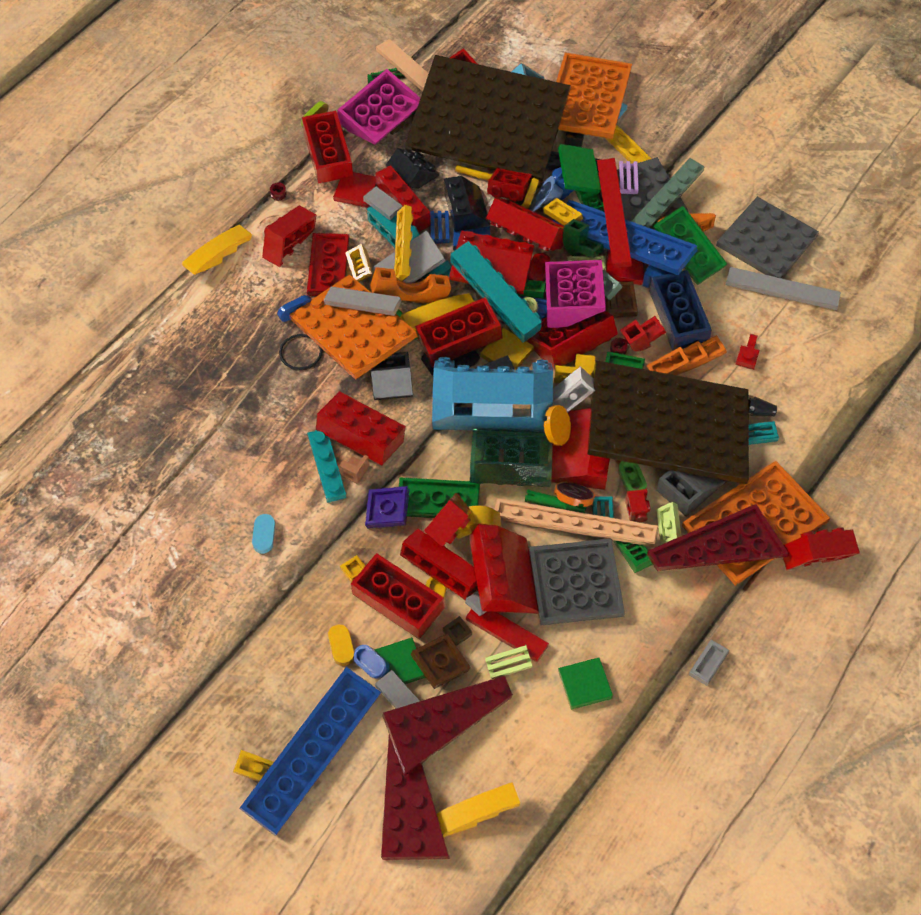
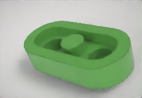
M621 461L618 472L626 491L646 489L647 483L639 465Z

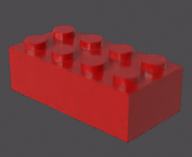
M337 111L302 117L303 132L318 184L353 176L352 161Z
M494 198L486 219L491 221V225L498 228H506V232L512 235L523 236L522 239L524 241L539 244L538 247L543 250L554 251L555 249H562L564 245L563 225L508 199Z
M486 297L415 326L418 340L432 368L434 367L435 360H439L440 357H448L452 360L503 339L501 324Z
M340 391L317 413V431L323 432L326 436L363 456H368L370 460L381 466L404 442L405 425Z
M378 553L372 557L351 582L352 595L419 640L445 608L443 596Z

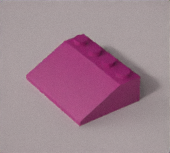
M386 69L337 109L340 124L348 132L376 145L417 110L420 97Z
M602 260L545 262L548 328L568 327L605 311Z

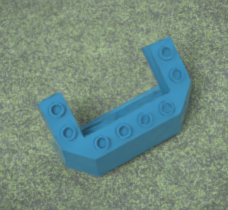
M440 357L439 360H435L432 401L433 429L545 432L544 421H547L545 413L549 407L553 406L552 363H548V360L532 362L533 370H529V367H518L517 370L509 369L510 367L498 366L497 369H489V366H478L477 369L469 368L468 365H458L457 368H454L455 361L450 360L448 357ZM455 403H472V407H455ZM513 404L530 405V409L513 408Z

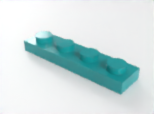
M321 431L308 432L309 443L327 503L347 498L330 438Z

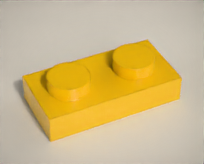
M555 198L543 208L545 214L564 226L573 219L578 221L583 219L582 213L558 198Z
M241 750L233 773L259 782L274 762Z

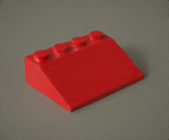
M461 231L456 249L468 241L472 246L475 245L480 250L484 259L487 258L491 262L493 269L503 275L505 282L509 286L512 285L517 294L523 295L534 245L526 242L511 241L507 238L501 239L491 235L476 234L471 231ZM452 265L449 280L469 284Z
M607 311L598 313L568 327L548 328L546 317L542 319L541 330L526 342L533 345L534 351L540 358L548 360V363H552V367L555 369L556 365L565 366L567 363L575 360L576 354L583 355L588 351L594 350L600 344L618 335L614 316Z
M591 408L568 412L571 423L570 436L563 445L556 446L554 443L551 444L546 482H573L587 488L605 490L610 459L587 455Z
M478 524L470 534L469 539L482 611L539 614L527 538L498 525Z

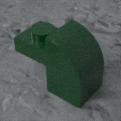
M575 219L564 226V247L572 256L584 254L586 257H596L603 251L604 244L589 239V225Z

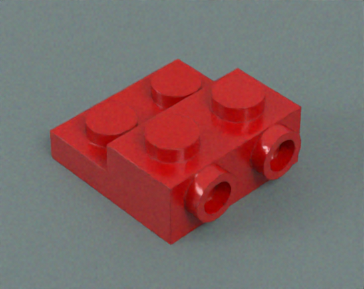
M497 168L488 180L487 194L496 198L505 197L512 201H522L527 193V187L532 180V174Z

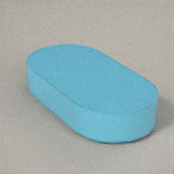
M269 514L259 515L255 519L253 529V548L256 552L264 554L268 553L274 544L275 520Z

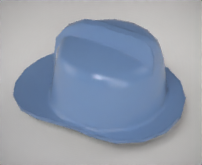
M550 176L542 184L539 192L533 198L529 210L534 212L539 207L544 208L555 198L560 200L563 190L555 184L554 176Z

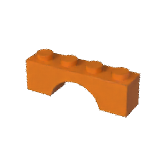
M380 267L375 268L370 284L372 293L400 297L401 300L415 303H432L448 298L451 291L448 276L430 274L423 281L410 284L400 281L396 277L394 269Z

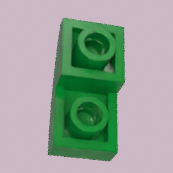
M575 191L581 204L604 212L603 201L599 198L598 194Z

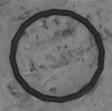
M307 334L292 335L281 344L279 355L285 366L295 370H304L313 367L321 359L323 350L320 346L319 357L309 366L294 367L283 359L282 350L287 341L300 336L309 337Z

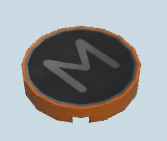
M573 482L557 483L554 494L557 495L560 501L572 506H579V504H584L583 507L590 506L595 498L592 490Z

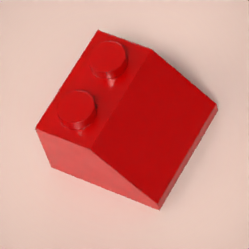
M455 493L425 528L424 532L442 547L446 543L451 544L458 536L455 533L458 528L464 529L471 521L468 517L472 512L460 495Z

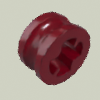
M277 182L271 185L272 199L281 201L286 198V186L283 183Z
M615 338L611 341L610 352L623 355L627 353L628 343L625 339Z

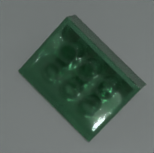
M473 429L470 483L551 487L552 443L548 441L545 432Z

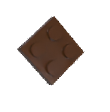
M448 634L413 650L411 653L412 658L434 689L469 672L471 668Z

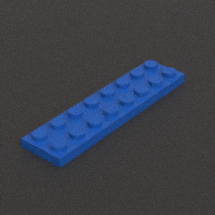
M569 199L566 204L582 213L583 219L580 222L589 225L588 238L604 244L603 248L610 250L605 212ZM625 220L630 256L635 260L679 275L697 252V245Z
M346 667L239 809L276 836L381 692Z

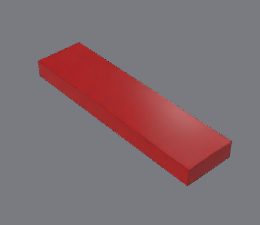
M471 609L466 615L468 622L515 649L526 645L530 659L535 662L539 661L549 646L548 642L497 612L487 611L479 616Z

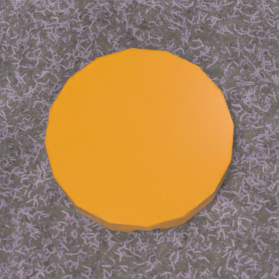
M554 405L549 407L545 413L547 421H544V431L548 441L557 446L563 445L568 441L571 423L567 410L563 406Z

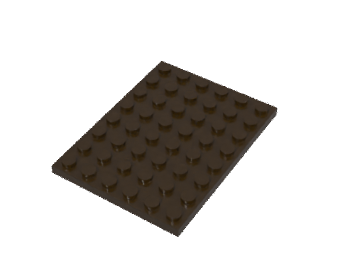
M435 55L405 143V148L492 170L500 168L532 174V178L543 181L571 85Z
M596 360L593 375L595 391L592 393L587 455L747 484L749 480V389Z

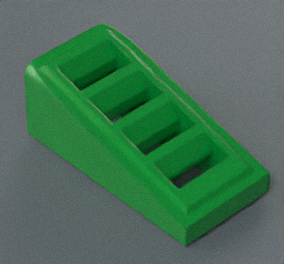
M614 540L634 573L653 565L647 555L648 550L644 545L634 544L635 547L627 549L633 543L623 544L622 541ZM637 550L639 551L638 553H636V554H634V555L631 554V553L634 552V551H637ZM640 556L643 557V558L640 559V560H636V558H638V557H640Z

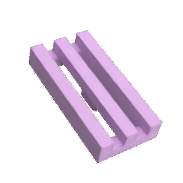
M619 161V187L621 194H638L637 161H634L633 164H630V161H626V163ZM623 169H626L627 189H624ZM630 169H633L634 189H631Z

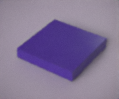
M404 486L370 489L365 521L367 529L405 526L407 522L409 488Z

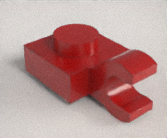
M750 334L747 347L741 345L735 365L755 369L760 351L754 349L758 335Z

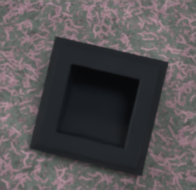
M567 132L565 145L582 147L584 134Z

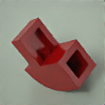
M656 316L641 325L637 320H634L620 329L622 336L633 351H643L650 348L651 342L666 333V330Z

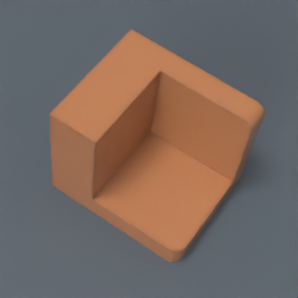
M364 455L360 460L352 456L348 462L342 460L339 465L341 477L358 484L369 467V457Z

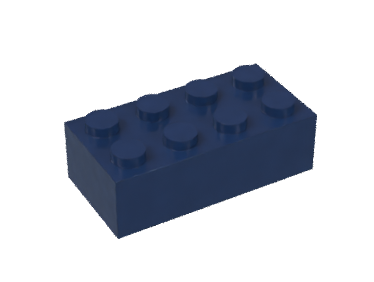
M688 270L681 271L679 275L670 273L651 277L649 292L662 326L666 330V336L672 351L679 347L684 349L697 341L701 344L710 339L712 329Z

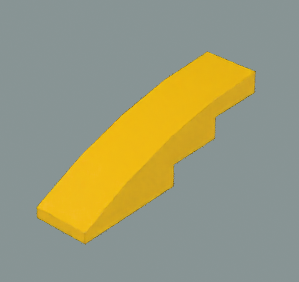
M239 224L201 246L186 258L182 265L194 275L222 263L223 257L236 252L238 245L250 241L252 234Z
M470 293L452 296L418 307L402 314L400 318L416 331L415 326L475 301Z
M513 782L448 807L437 813L443 836L446 837L475 827L479 822L499 816L500 812L520 806V800Z

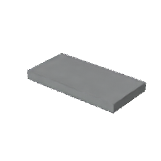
M427 230L410 241L412 253L409 259V266L411 267V272L402 282L412 284L446 261ZM395 252L371 268L372 276L368 277L370 282L376 267L394 269Z

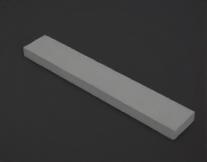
M730 267L726 281L728 286L836 311L841 294L839 291Z

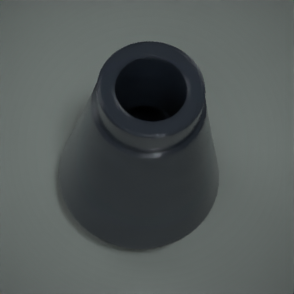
M758 397L749 398V413L751 416L774 417L776 415L777 405Z

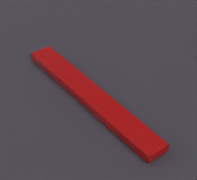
M615 158L597 160L613 269L630 267L632 262Z

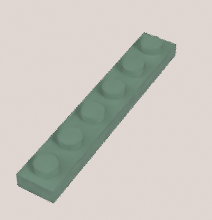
M689 158L631 222L651 229L657 223V220L672 207L702 174L705 166Z

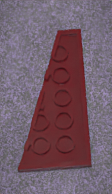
M754 504L648 550L647 555L657 571L783 558L788 556V552L757 504Z
M498 677L383 712L382 717L404 775L406 776L412 769L425 762L435 752L443 749L472 725L477 724L487 714L492 713L511 699L513 694L506 677Z
M390 735L388 738L381 858L383 860L450 859L424 767L422 764H419L405 776Z

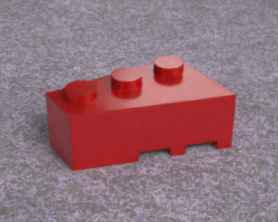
M298 205L271 225H268L264 230L262 258L281 267L284 257L287 254L291 256L294 253L292 249L296 244H302L315 230L317 214Z
M844 527L831 530L832 532L824 529L816 532V534H813V531L800 534L801 538L784 544L788 552V556L783 557L786 570L794 569L802 564L806 567L811 566V563H827L847 559L859 554L860 551L854 530H844Z

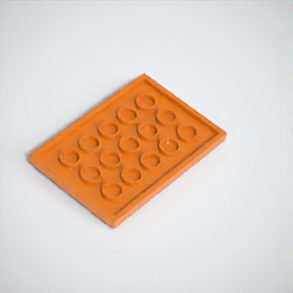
M565 52L556 82L571 85V90L558 130L613 139L632 64Z
M350 274L332 286L370 292ZM330 288L289 315L291 321L355 380L418 337L416 331L396 314L392 316L325 305L324 298Z
M774 461L750 477L747 484H739L682 523V527L690 533L757 504L784 545L801 538L800 534L804 532L816 531L828 523L830 517L777 461ZM774 559L720 564L717 566L736 586Z

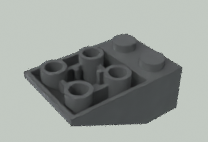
M669 470L659 478L657 492L670 503H676L678 510L683 515L688 516L727 481Z

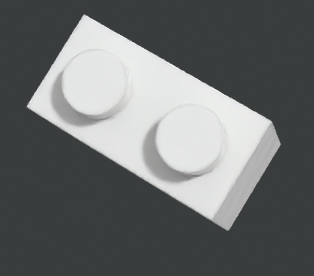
M580 366L553 388V403L563 406L569 412L595 391L593 377Z

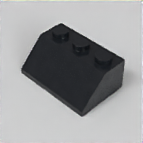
M463 176L444 178L445 198L454 232L489 227L490 220L486 219L488 213L480 186Z

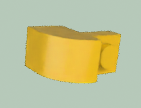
M576 354L575 367L556 365L554 383L562 382L580 366L593 377L595 356Z
M470 506L468 508L472 513L468 518L471 521L464 529L459 527L455 533L458 535L456 538L460 539L471 534L478 524L498 525L501 527L500 513L487 506Z

